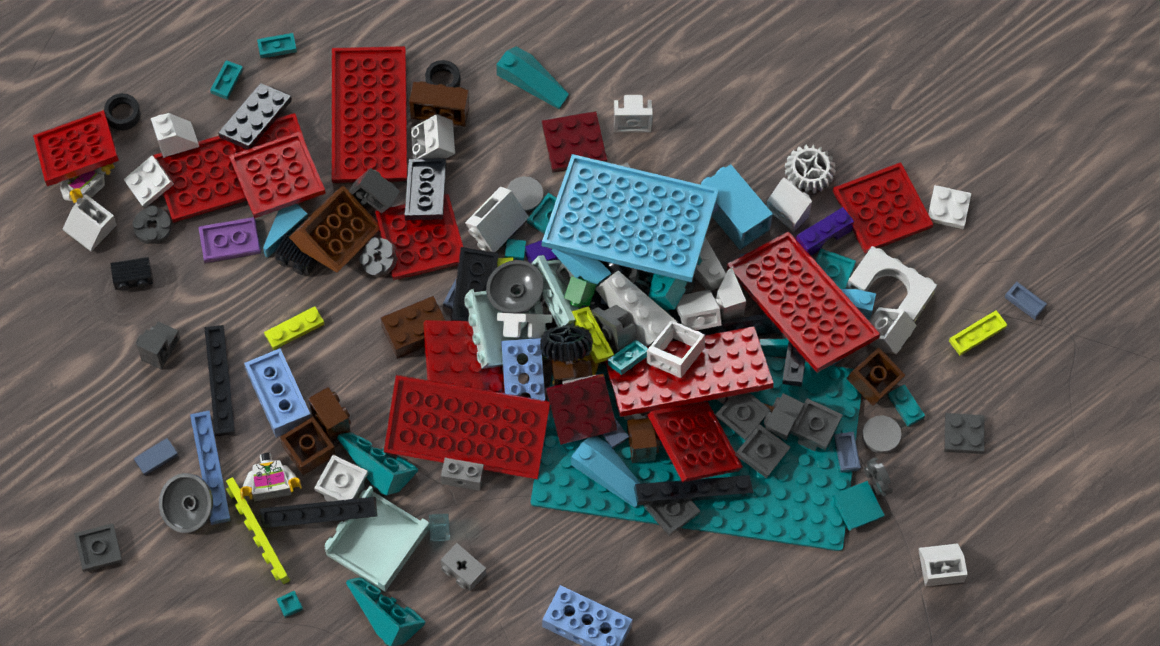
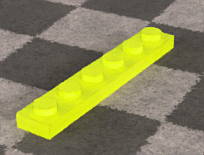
M234 478L226 480L229 486L226 490L231 499L236 498L238 503L235 506L239 514L242 515L244 513L247 518L244 521L249 531H254L256 536L253 539L258 548L262 546L265 551L262 553V556L267 564L271 563L274 567L271 570L276 581L280 579L284 585L290 579L245 497L241 500L240 488Z

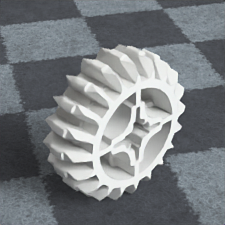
M806 144L804 149L798 147L797 151L793 150L791 156H788L787 163H785V175L788 176L787 180L792 181L798 186L800 191L805 189L806 194L809 190L816 193V189L822 191L824 187L827 188L829 186V182L833 181L835 162H832V156H828V151L822 152V147L817 150L814 145L808 148ZM817 162H819L823 166L824 170L821 166L817 164ZM796 168L803 174V177L797 172Z

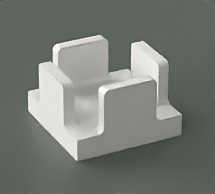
M625 95L624 108H618V100H614V132H651L652 100H648L647 108H643L642 95Z
M497 313V321L504 322L503 336L520 337L521 323L528 322V337L541 338L545 332V324L552 323V315Z
M332 455L314 489L323 494L326 501L357 499L365 488L364 480L368 475V471Z

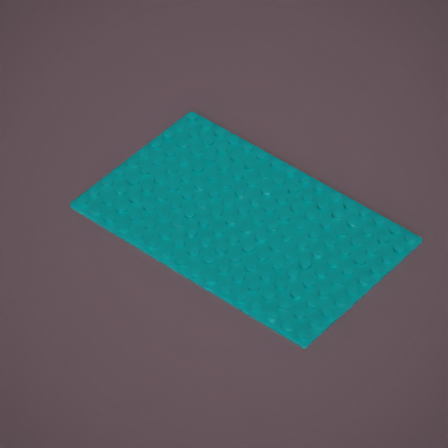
M764 356L773 380V388L750 392L761 403L773 406L777 396L781 398L783 393L802 403H805L808 398L842 414L835 434L854 432L856 441L861 393L846 379L854 369L830 365L817 373L808 362H805L802 387L784 385L782 382L786 359ZM599 364L596 375L604 374L614 417L628 435V420H624V416L620 417L606 365ZM553 375L551 376L550 387L553 386ZM716 399L708 400L714 414L724 405ZM550 406L538 479H534L531 505L534 507L659 525L644 508L645 505L633 507L571 465L572 455L587 438L560 445ZM716 417L736 453L746 440ZM763 420L760 423V425L766 429V425H764L765 422ZM602 434L597 435V437L608 443ZM792 434L789 435L787 441L776 436L790 446V449L767 478L740 458L738 459L743 468L738 472L707 477L719 478L750 475L753 489L752 496L692 501L700 510V514L681 528L841 551L844 544L846 524L832 495L850 488L852 471L841 473L834 437L826 450L817 446L816 451H813L798 444L799 438ZM629 439L614 448V451L640 484L681 481L661 440L659 454H656L655 461L632 463Z

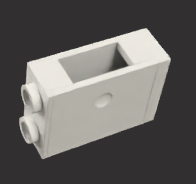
M499 187L465 224L468 226V232L478 241L477 245L481 250L496 252L529 217L513 192Z

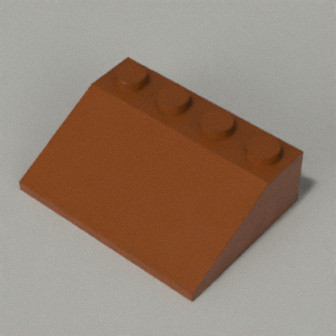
M342 186L289 238L302 252L337 273L379 230V225L354 196Z

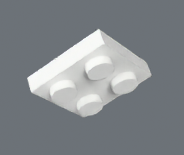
M150 156L124 178L126 184L145 208L174 184L154 156Z
M934 185L928 212L932 222L964 229L971 193Z

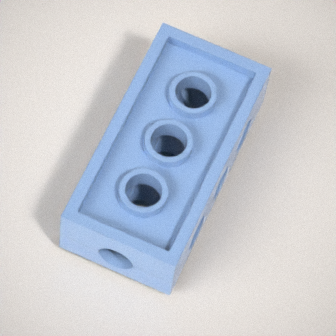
M541 338L501 341L505 394L520 396L522 393L527 392L530 394V398L545 400L542 351L540 349ZM521 353L526 354L528 357L527 362L523 365L517 362V356ZM521 373H527L529 376V381L525 384H521L518 381Z
M281 349L244 363L247 375L275 437L286 434L311 418L307 405Z
M560 585L542 619V627L581 646H622L632 627V619ZM566 613H572V614H574V615L568 617V616H566L565 614H566ZM589 621V622H591L592 624H590V625H585V624H583V622ZM602 630H608L609 633H608V634H604V633H602L601 631H602Z

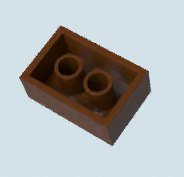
M424 81L413 82L409 100L411 119L425 121L437 114L452 120L453 125L466 127L469 112V90L462 87H447L443 84L433 85Z
M434 296L381 317L382 329L397 359L425 347V320L445 321Z

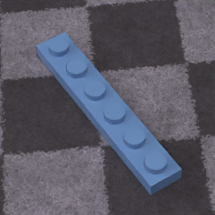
M210 411L190 414L202 479L208 484L213 496V509L210 516L211 525L231 521Z

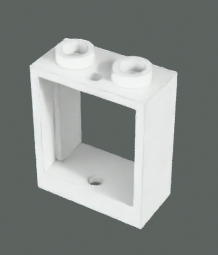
M670 321L647 350V364L681 378L705 348V335L682 324ZM673 338L692 346L683 359L663 351Z

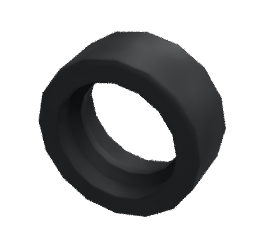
M438 60L431 63L426 69L425 81L428 84L436 85L432 82V76L436 72L448 71L453 74L454 79L447 87H459L460 72L451 61Z
M115 94L107 100L104 106L108 124L116 130L124 131L131 129L140 120L141 112L138 101L129 94ZM121 104L132 106L133 113L127 119L118 120L112 117L111 112L116 106Z

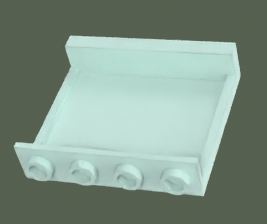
M544 255L538 256L531 264L542 275L544 282L542 295L557 326H575V318L572 311L578 310V307L571 305V301L564 298L567 287L555 272L562 262L560 260L547 261Z
M471 289L465 295V306L470 314L469 324L473 327L474 332L473 342L477 345L478 362L481 363L482 369L503 366L501 341L532 339L528 337V322L521 323L520 337L503 336L504 322L497 321V313L502 312L493 307L488 299L487 292H474V289ZM540 300L534 307L523 313L543 314ZM524 353L517 356L519 364L526 363L528 360L527 355ZM542 354V360H547L548 358Z
M369 486L367 491H362L359 498L376 497L378 516L341 521L336 528V534L333 538L330 537L326 541L325 552L328 557L386 592L427 534L430 526L429 522L425 519L418 520L373 492V488Z

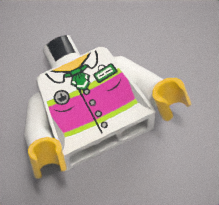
M113 164L106 165L94 171L62 181L60 190L63 199L77 203L81 198H84L85 194L92 198L105 186L104 174L109 175L111 173L110 169H114L115 166Z
M263 453L260 455L261 463L253 465V470L248 473L243 487L240 489L241 500L245 496H250V499L254 498L255 502L291 495V492H294L293 488L300 487L302 489L300 479L296 477L288 466L282 465L280 460L272 461L271 453Z

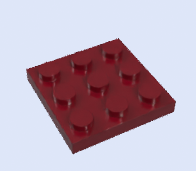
M596 111L542 120L552 173L566 171L572 154L607 162Z
M604 374L546 388L560 445L617 431Z

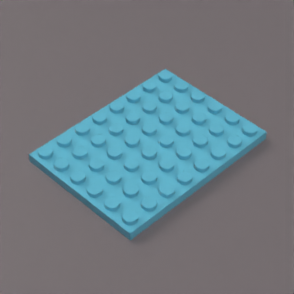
M572 154L542 240V246L692 282L719 189Z

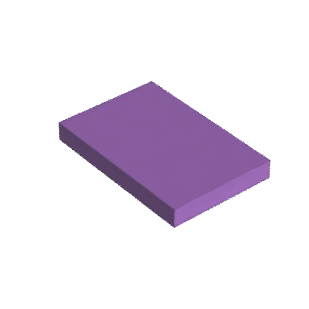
M254 217L199 227L204 263L261 253Z

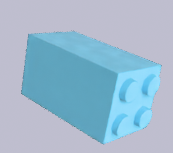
M731 164L726 168H720L711 178L707 177L701 182V185L719 189L716 200L719 210L713 213L712 217L739 250L770 230L773 213Z

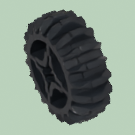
M563 325L562 327L556 326L554 329L550 328L549 331L544 332L540 340L542 354L548 360H554V362L561 361L563 363L564 361L570 362L583 359L584 356H588L592 352L593 338L589 330L584 327L579 328L578 325Z

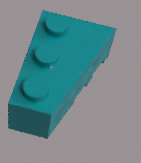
M700 256L697 265H700L703 261ZM654 273L648 297L663 310H673L686 291L684 287L688 281Z

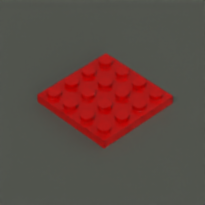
M104 110L33 135L47 187L119 161Z
M301 132L229 156L254 219L326 194Z
M901 162L833 188V193L839 205L854 220L852 230L864 254L868 253L872 246L876 249L933 228V222Z
M445 194L443 219L405 220V204L390 207L383 213H380L378 210L375 211L381 237L393 243L397 250V263L391 271L393 281L458 265L460 248L463 247L449 194Z
M425 320L424 338L427 380L505 393L503 366L482 369L481 363L477 360L478 349L477 345L473 342L474 332L469 321Z
M708 401L654 410L648 414L682 482L738 472L743 468Z

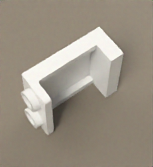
M710 290L684 294L676 306L681 323L685 327L692 330H700L721 326L720 309Z

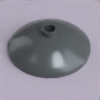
M513 260L503 263L492 272L487 282L486 292L490 303L498 311L520 314L530 310L538 303L543 294L544 282L541 273L534 265L522 260Z
M182 473L170 478L163 486L159 497V510L164 522L171 529L181 533L197 531L207 523L213 509V496L208 484L201 477L191 473Z

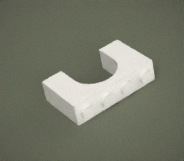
M872 246L849 278L846 288L868 291L872 283L883 276L895 277L904 283L908 294L897 310H905L913 322H915L934 295L937 284L932 279L918 274L915 269L906 267L900 260L886 255L882 249H876Z

